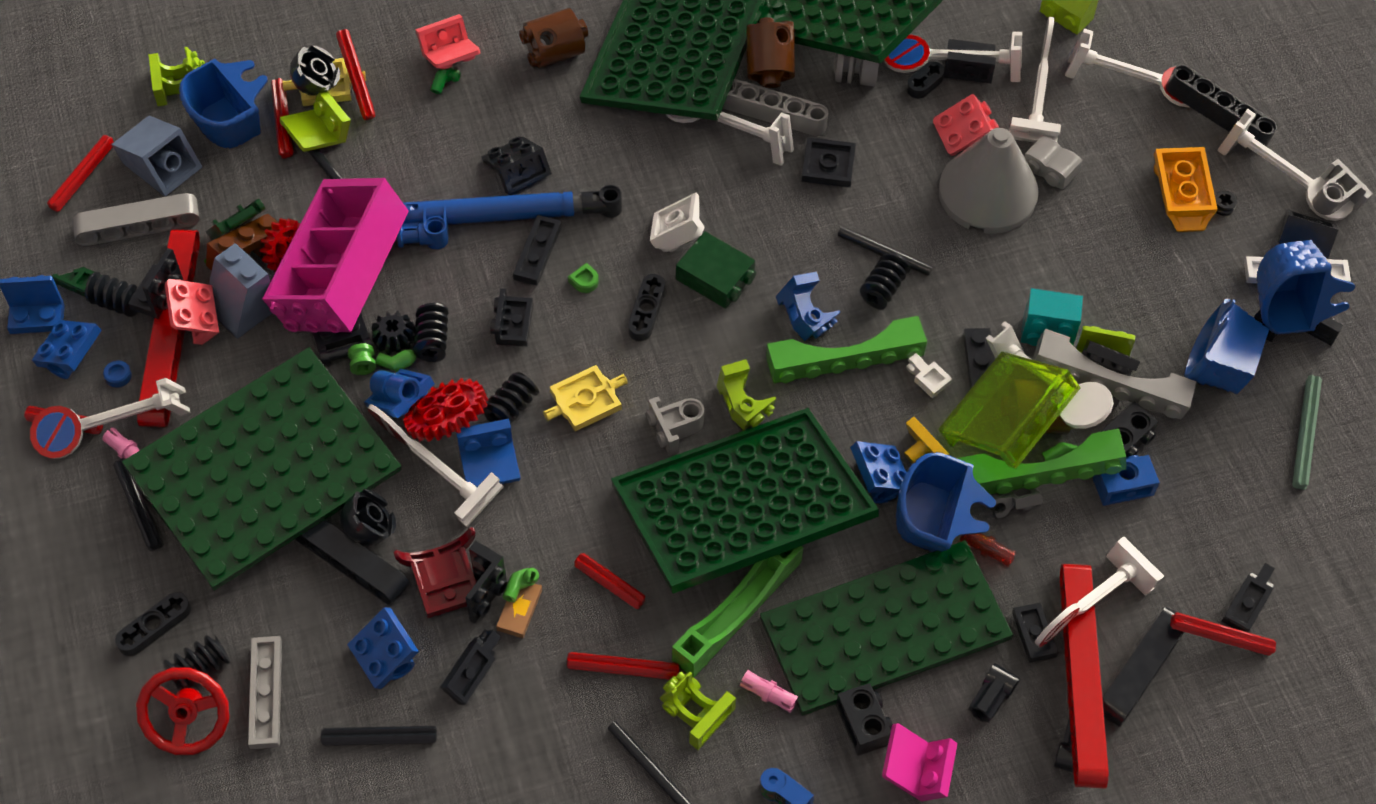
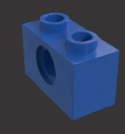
M1149 455L1127 457L1126 470H1121L1117 474L1110 475L1105 473L1093 476V481L1103 506L1154 496L1160 483ZM1121 476L1127 477L1129 480H1125Z

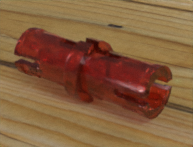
M982 533L962 535L960 538L961 542L966 540L968 545L979 550L982 556L986 557L988 555L1007 567L1011 565L1017 554L1016 551L995 541L996 538L993 536L987 537Z

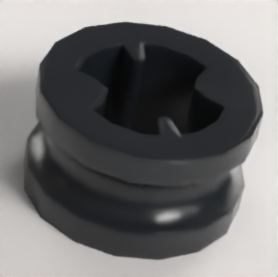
M1220 191L1215 196L1217 204L1216 213L1221 216L1232 214L1237 204L1236 196L1229 191Z

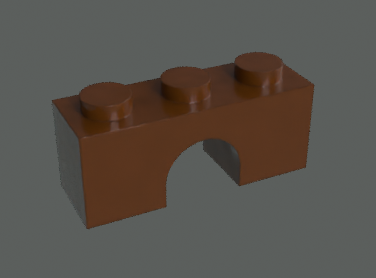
M267 213L208 242L206 266L212 271L214 258L235 243L247 254L253 251L262 259L265 253H261L260 249L265 247V244L261 242V239L267 238L265 229L272 230L271 223L279 222Z

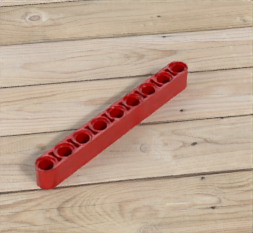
M171 230L167 248L174 251L183 281L194 282L200 249L199 231ZM168 308L165 311L163 310L158 319L154 318L139 401L151 398L154 394L159 393L156 384L157 380L167 378L175 383L177 380L185 330L174 329L171 326ZM163 408L137 414L139 427H167L171 411Z
M1061 564L1059 579L1061 609L1063 612L1093 591V581L1090 565ZM1094 605L1085 613L1075 616L1063 629L1074 785L1075 787L1106 789L1109 771Z

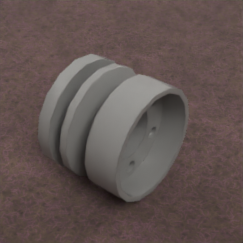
M835 53L833 65L835 82H841L842 72H848L847 83L851 84L854 73L859 74L860 85L876 87L879 63Z

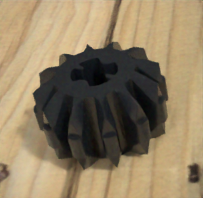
M387 311L386 317L377 316V323H373L371 327L372 341L377 345V349L379 351L386 350L388 355L393 351L399 353L402 348L410 349V343L414 342L415 325L410 321L408 315L401 316L399 311L391 315Z

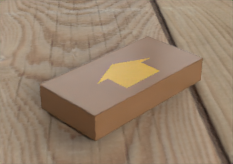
M534 584L520 590L515 602L506 601L496 626L497 631L524 638L542 593L541 585Z

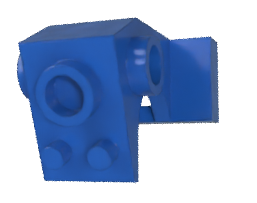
M817 271L793 276L776 295L778 305L785 304L793 329L804 341L812 336L817 339L827 330L831 329L832 325L838 322L836 317L840 314V310L823 313L811 303V291L820 281ZM811 314H814L817 319H813Z

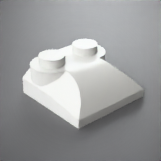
M693 193L654 213L650 242L655 248L661 249L663 252H673L689 241L694 242L698 240L703 234L704 225L699 219V195Z

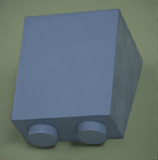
M152 116L146 117L111 144L122 163L163 196H167L202 168L181 128Z
M235 243L214 258L209 285H212L217 320L238 339L271 315L272 312L262 300L270 284L268 273Z

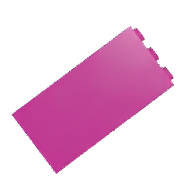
M385 178L323 179L262 298L270 308V311L283 323L285 329L291 332L310 331L314 333L318 331L333 333L352 331L409 212Z

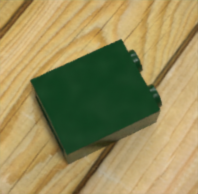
M704 231L676 264L675 280L726 309L731 302L738 300L746 284L750 285L756 276L755 260Z

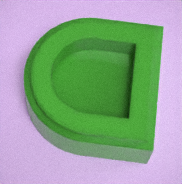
M586 263L568 276V282L577 291L590 293L598 287V273Z

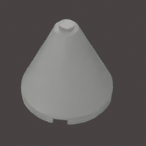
M995 128L946 165L941 174L938 192L942 207L955 222L967 229L971 225L984 229V233L996 234L1014 230L1031 217L1038 200L1039 190L1037 180L1011 132L1004 128Z

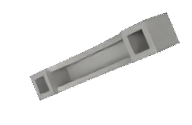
M1048 329L1043 331L1037 342L1033 360L1053 375L1063 378L1070 383H1100L1106 386L1116 399L1131 403L1135 401L1142 408L1163 413L1169 418L1181 420L1191 407L1196 385L1194 380L1174 373H1170L1167 378L1145 379L1114 372L1084 356L1069 342L1070 337Z

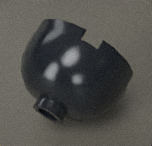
M311 45L309 48H301L290 63V77L296 88L310 96H316L318 93L330 91L337 85L340 80L339 67L336 69L333 64L335 59L330 53L321 47Z
M364 489L361 492L357 491L344 503L340 514V522L344 533L350 539L363 546L377 545L393 534L396 528V518L393 512L389 514L385 508L388 505L386 500L369 489Z

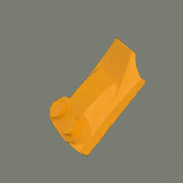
M1205 147L1156 149L1154 152V172L1159 178L1167 216L1172 221L1177 232L1204 231L1210 219L1217 212Z

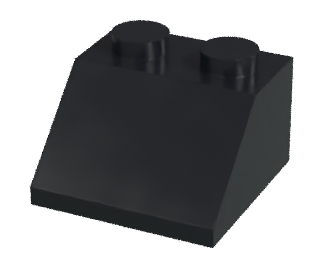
M1287 209L1278 243L1312 240L1323 256L1328 259L1339 229L1334 223Z

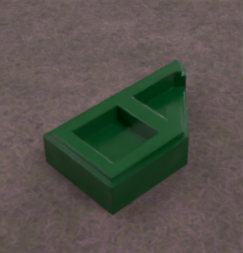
M81 267L73 269L71 273L63 275L53 274L52 277L55 284L85 297L86 283L94 271Z

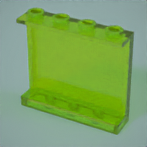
M1002 351L938 430L951 447H954L960 441L998 454L1009 467L1016 469L1080 390V386L1067 369Z

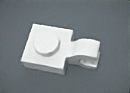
M916 353L908 359L910 363L906 368L910 373L916 375L914 382L932 399L951 384L952 378L935 362L928 366Z

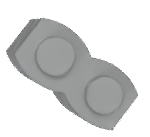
M1042 136L1024 156L1033 174L1044 177L1049 185L1064 189L1080 172L1083 161L1074 152L1062 148L1057 142L1046 136Z

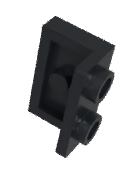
M500 288L499 297L494 299L496 319H491L490 325L491 334H495L496 345L527 347L534 304L533 298L507 296L506 289Z

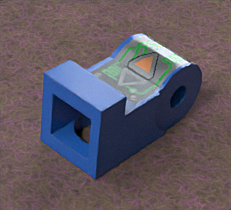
M769 768L761 775L760 792L765 799L776 801L778 804H813L814 795L780 769Z

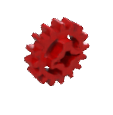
M280 218L279 223H271L272 230L265 229L267 238L261 239L265 247L261 248L260 252L265 253L262 261L268 263V269L274 270V272L277 271L301 223L289 218L287 220Z

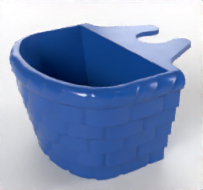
M213 59L186 74L180 82V100L186 112L202 133L206 135V138L217 146L229 149L234 148L261 134L259 110L254 100L268 82V78L265 75H261L251 82L244 81L241 78L243 72L254 68L255 64L252 60L225 64Z
M1312 240L1276 245L1264 255L1259 264L1256 281L1263 324L1272 333L1289 334L1314 331L1321 321L1344 312L1350 307L1348 302L1332 304L1330 299L1338 292L1353 291L1355 289L1354 283L1335 278L1331 275L1332 267L1330 262L1327 261L1326 257L1323 256Z
M1225 299L1200 331L1188 358L1184 377L1194 380L1201 385L1207 384L1211 387L1215 386L1227 392L1230 391L1238 394L1255 376L1269 328L1263 326L1261 322L1255 320L1254 317L1248 315V312L1235 304L1236 300Z
M936 452L921 456L910 466L900 486L896 510V526L902 539L931 552L937 550L946 551L950 549L954 538L959 535L986 533L989 530L987 522L975 520L970 514V507L974 503H981L988 508H993L996 505V500L974 479L973 464L966 463L944 453Z

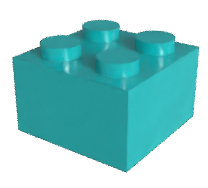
M1031 288L1023 315L1020 343L1036 346L1043 331L1048 329L1070 337L1069 342L1074 345L1081 323L1083 296Z

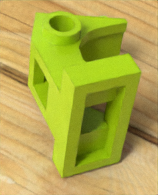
M184 47L187 57L183 60L182 64L177 66L162 64L158 53L148 54L152 89L157 106L167 105L166 96L180 94L179 87L182 78L197 67L205 64L203 60L197 57L196 51L192 52L188 47Z
M747 359L721 366L716 385L719 394H723L731 419L743 430L750 426H758L765 419V414L770 417L775 409L774 404L776 401V397L757 401L746 395L743 388H745L750 371Z
M679 672L676 677L673 676L663 686L665 692L659 699L663 702V709L673 717L677 715L693 728L690 731L689 744L699 750L735 710L736 697L727 691L718 701H713L699 691L701 685L692 677L691 672L686 674ZM691 699L703 708L697 716L685 708Z

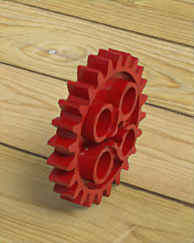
M460 378L455 383L452 379L447 385L442 382L439 388L431 387V392L417 400L410 407L409 411L404 415L403 422L408 434L413 439L418 438L421 442L426 438L427 442H430L436 437L437 441H440L442 436L446 435L450 438L452 432L461 433L460 428H469L470 421H477L476 415L484 414L483 408L488 406L486 403L488 398L482 384L479 385L477 380L472 382V379L469 378L464 382L463 378Z

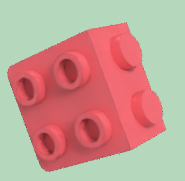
M460 14L415 29L423 57L436 68L448 69L453 66V63L470 61L480 54L479 47L468 39L464 21Z
M974 94L969 95L933 119L937 132L951 156L966 149L992 129L999 128L994 119L991 120L989 117L992 112L985 101L981 103Z
M169 279L165 282L170 324L174 329L192 331L193 344L203 345L219 333L212 285Z

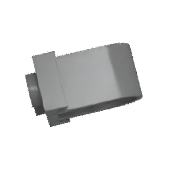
M1336 159L1322 174L1321 177L1324 180L1326 178L1330 180L1316 194L1312 204L1314 209L1320 214L1331 215L1351 200L1355 204L1353 209L1357 211L1368 201L1373 193L1339 159Z
M659 396L649 399V411H646L647 420L651 427L655 426L658 443L661 448H666L669 456L679 452L680 439L694 435L703 428L704 406L701 401L688 398L661 408Z

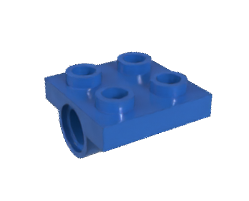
M59 320L53 326L51 333L44 343L38 348V352L32 361L37 367L47 368L54 375L68 379L102 330L94 323Z
M399 369L396 373L380 370L375 372L370 379V389L373 394L364 403L367 408L372 404L386 415L399 418L405 415L417 400L425 397L428 390L435 383L429 375L405 369Z
M856 441L850 448L868 493H871L875 503L891 501L899 495L900 486L906 474L898 450L892 445Z
M384 607L347 644L375 689H382L390 680H396L408 674L415 665L412 658L419 652L393 610Z

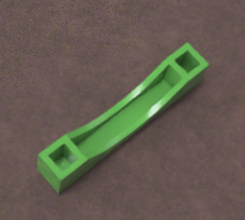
M919 316L893 320L876 337L849 347H816L794 339L768 343L766 360L773 384L779 382L789 383L795 379L815 378L827 373L837 374L854 368L864 369L870 365L881 363L890 364L897 360L909 359L915 353L919 356H924L927 339Z
M1119 429L1092 433L1081 445L1071 452L1045 462L1029 464L1010 463L995 459L984 453L957 458L974 465V479L989 494H1007L1012 490L1022 488L1035 489L1044 484H1062L1067 480L1077 478L1089 479L1094 475L1105 473L1112 475L1119 473L1121 470H1126V454Z
M799 546L755 563L727 599L706 618L690 627L672 646V661L678 663L680 668L686 673L691 672L694 678L800 565L803 547Z

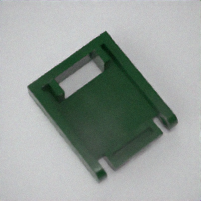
M257 199L245 208L240 204L236 207L238 212L224 221L218 223L216 219L213 220V226L206 231L211 241L229 233L264 211L265 206L262 201Z

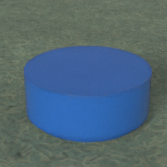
M124 361L110 362L103 371L107 384L115 388L125 386L132 378L130 367Z

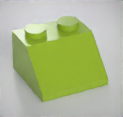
M1042 0L1039 12L1048 18L1054 17L1055 22L1078 35L1094 19L1098 0Z

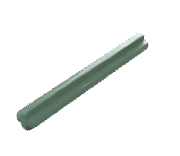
M1309 375L1305 383L1292 482L1293 487L1300 490H1305L1309 485L1322 382L1319 376Z

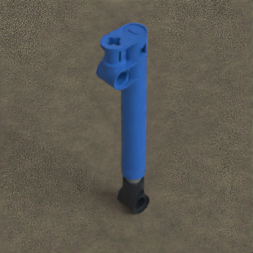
M606 185L600 191L581 192V195L575 196L570 191L563 193L554 192L403 202L409 212L397 235L398 246L403 248L404 244L419 243L420 245H428L432 249H442L448 244L449 224L536 219L537 215L548 218L574 216V212L583 211V214L601 213L605 217L613 218L622 212V192L615 185Z

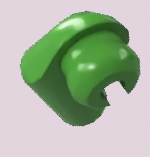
M411 349L403 350L394 356L380 352L376 358V364L397 372L399 369L410 367L416 360V355Z
M1061 442L1044 451L1042 456L1045 461L1056 459L1071 452L1078 446Z
M525 568L514 572L509 578L502 596L503 599L508 602H515L520 590L532 586L538 581L539 572L535 568Z

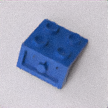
M39 275L36 277L0 279V288L9 305L7 329L10 334L51 332L53 326L59 320H64L65 305L52 276Z
M509 419L473 425L469 428L463 427L460 428L461 433L456 432L465 481L467 483L471 482L478 487L491 472L500 479V484L520 481V472Z

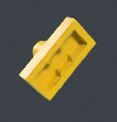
M915 417L906 422L908 433L917 441L904 452V455L912 464L927 453L940 452L949 455L943 446Z

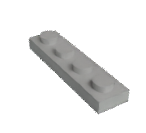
M280 636L251 638L248 737L250 749L280 747L282 639Z

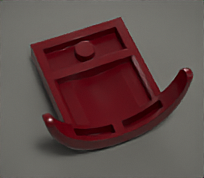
M473 527L468 528L463 535L454 541L434 549L412 553L399 550L393 552L395 559L400 564L412 568L427 618L467 606L466 596L476 584L465 551L474 541L475 530Z

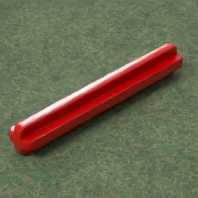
M347 29L339 30L336 32V37L362 118L364 120L373 119L375 111L350 33Z
M277 78V80H272L271 82L278 154L283 159H286L287 157H292L293 146L292 137L280 123V117L289 115L287 93L283 89V80Z
M103 135L48 200L47 204L51 210L59 212L113 147L111 144L114 143L111 137Z
M1178 612L1172 615L1170 619V626L1179 631L1267 656L1276 651V642L1273 639Z
M569 652L567 657V668L669 680L673 676L676 677L680 671L679 664L577 652Z

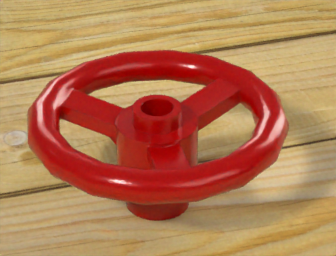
M190 667L169 668L153 675L141 688L136 702L137 723L145 738L158 749L174 755H195L210 749L224 735L229 722V702L222 687L208 674ZM172 679H189L201 684L212 695L202 697L193 688L181 689L174 695L162 687L161 684ZM151 696L168 706L169 717L175 723L172 741L162 737L149 720L148 703ZM217 707L218 718L214 729L204 739L184 744L188 724H191L196 719L200 711Z

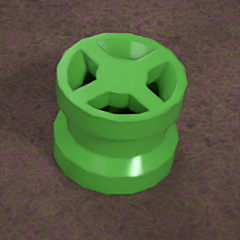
M360 343L348 349V357L351 360L349 364L350 371L353 374L367 375L376 369V362L373 359V346L367 343Z

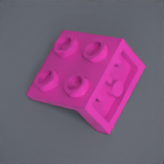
M899 723L893 724L882 777L921 802L948 797L958 743L951 738L927 742Z

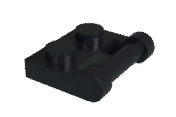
M361 313L351 332H312L324 366L331 364L330 361L347 357L348 349L355 344L367 343L373 346ZM361 340H362V342L355 343V344H352V345H348V346L341 347V348H338V349L331 350V351H328V352H327V350H330V349H333V348H337V347H340V346H343V345H347V344L354 343V342H357V341H361Z

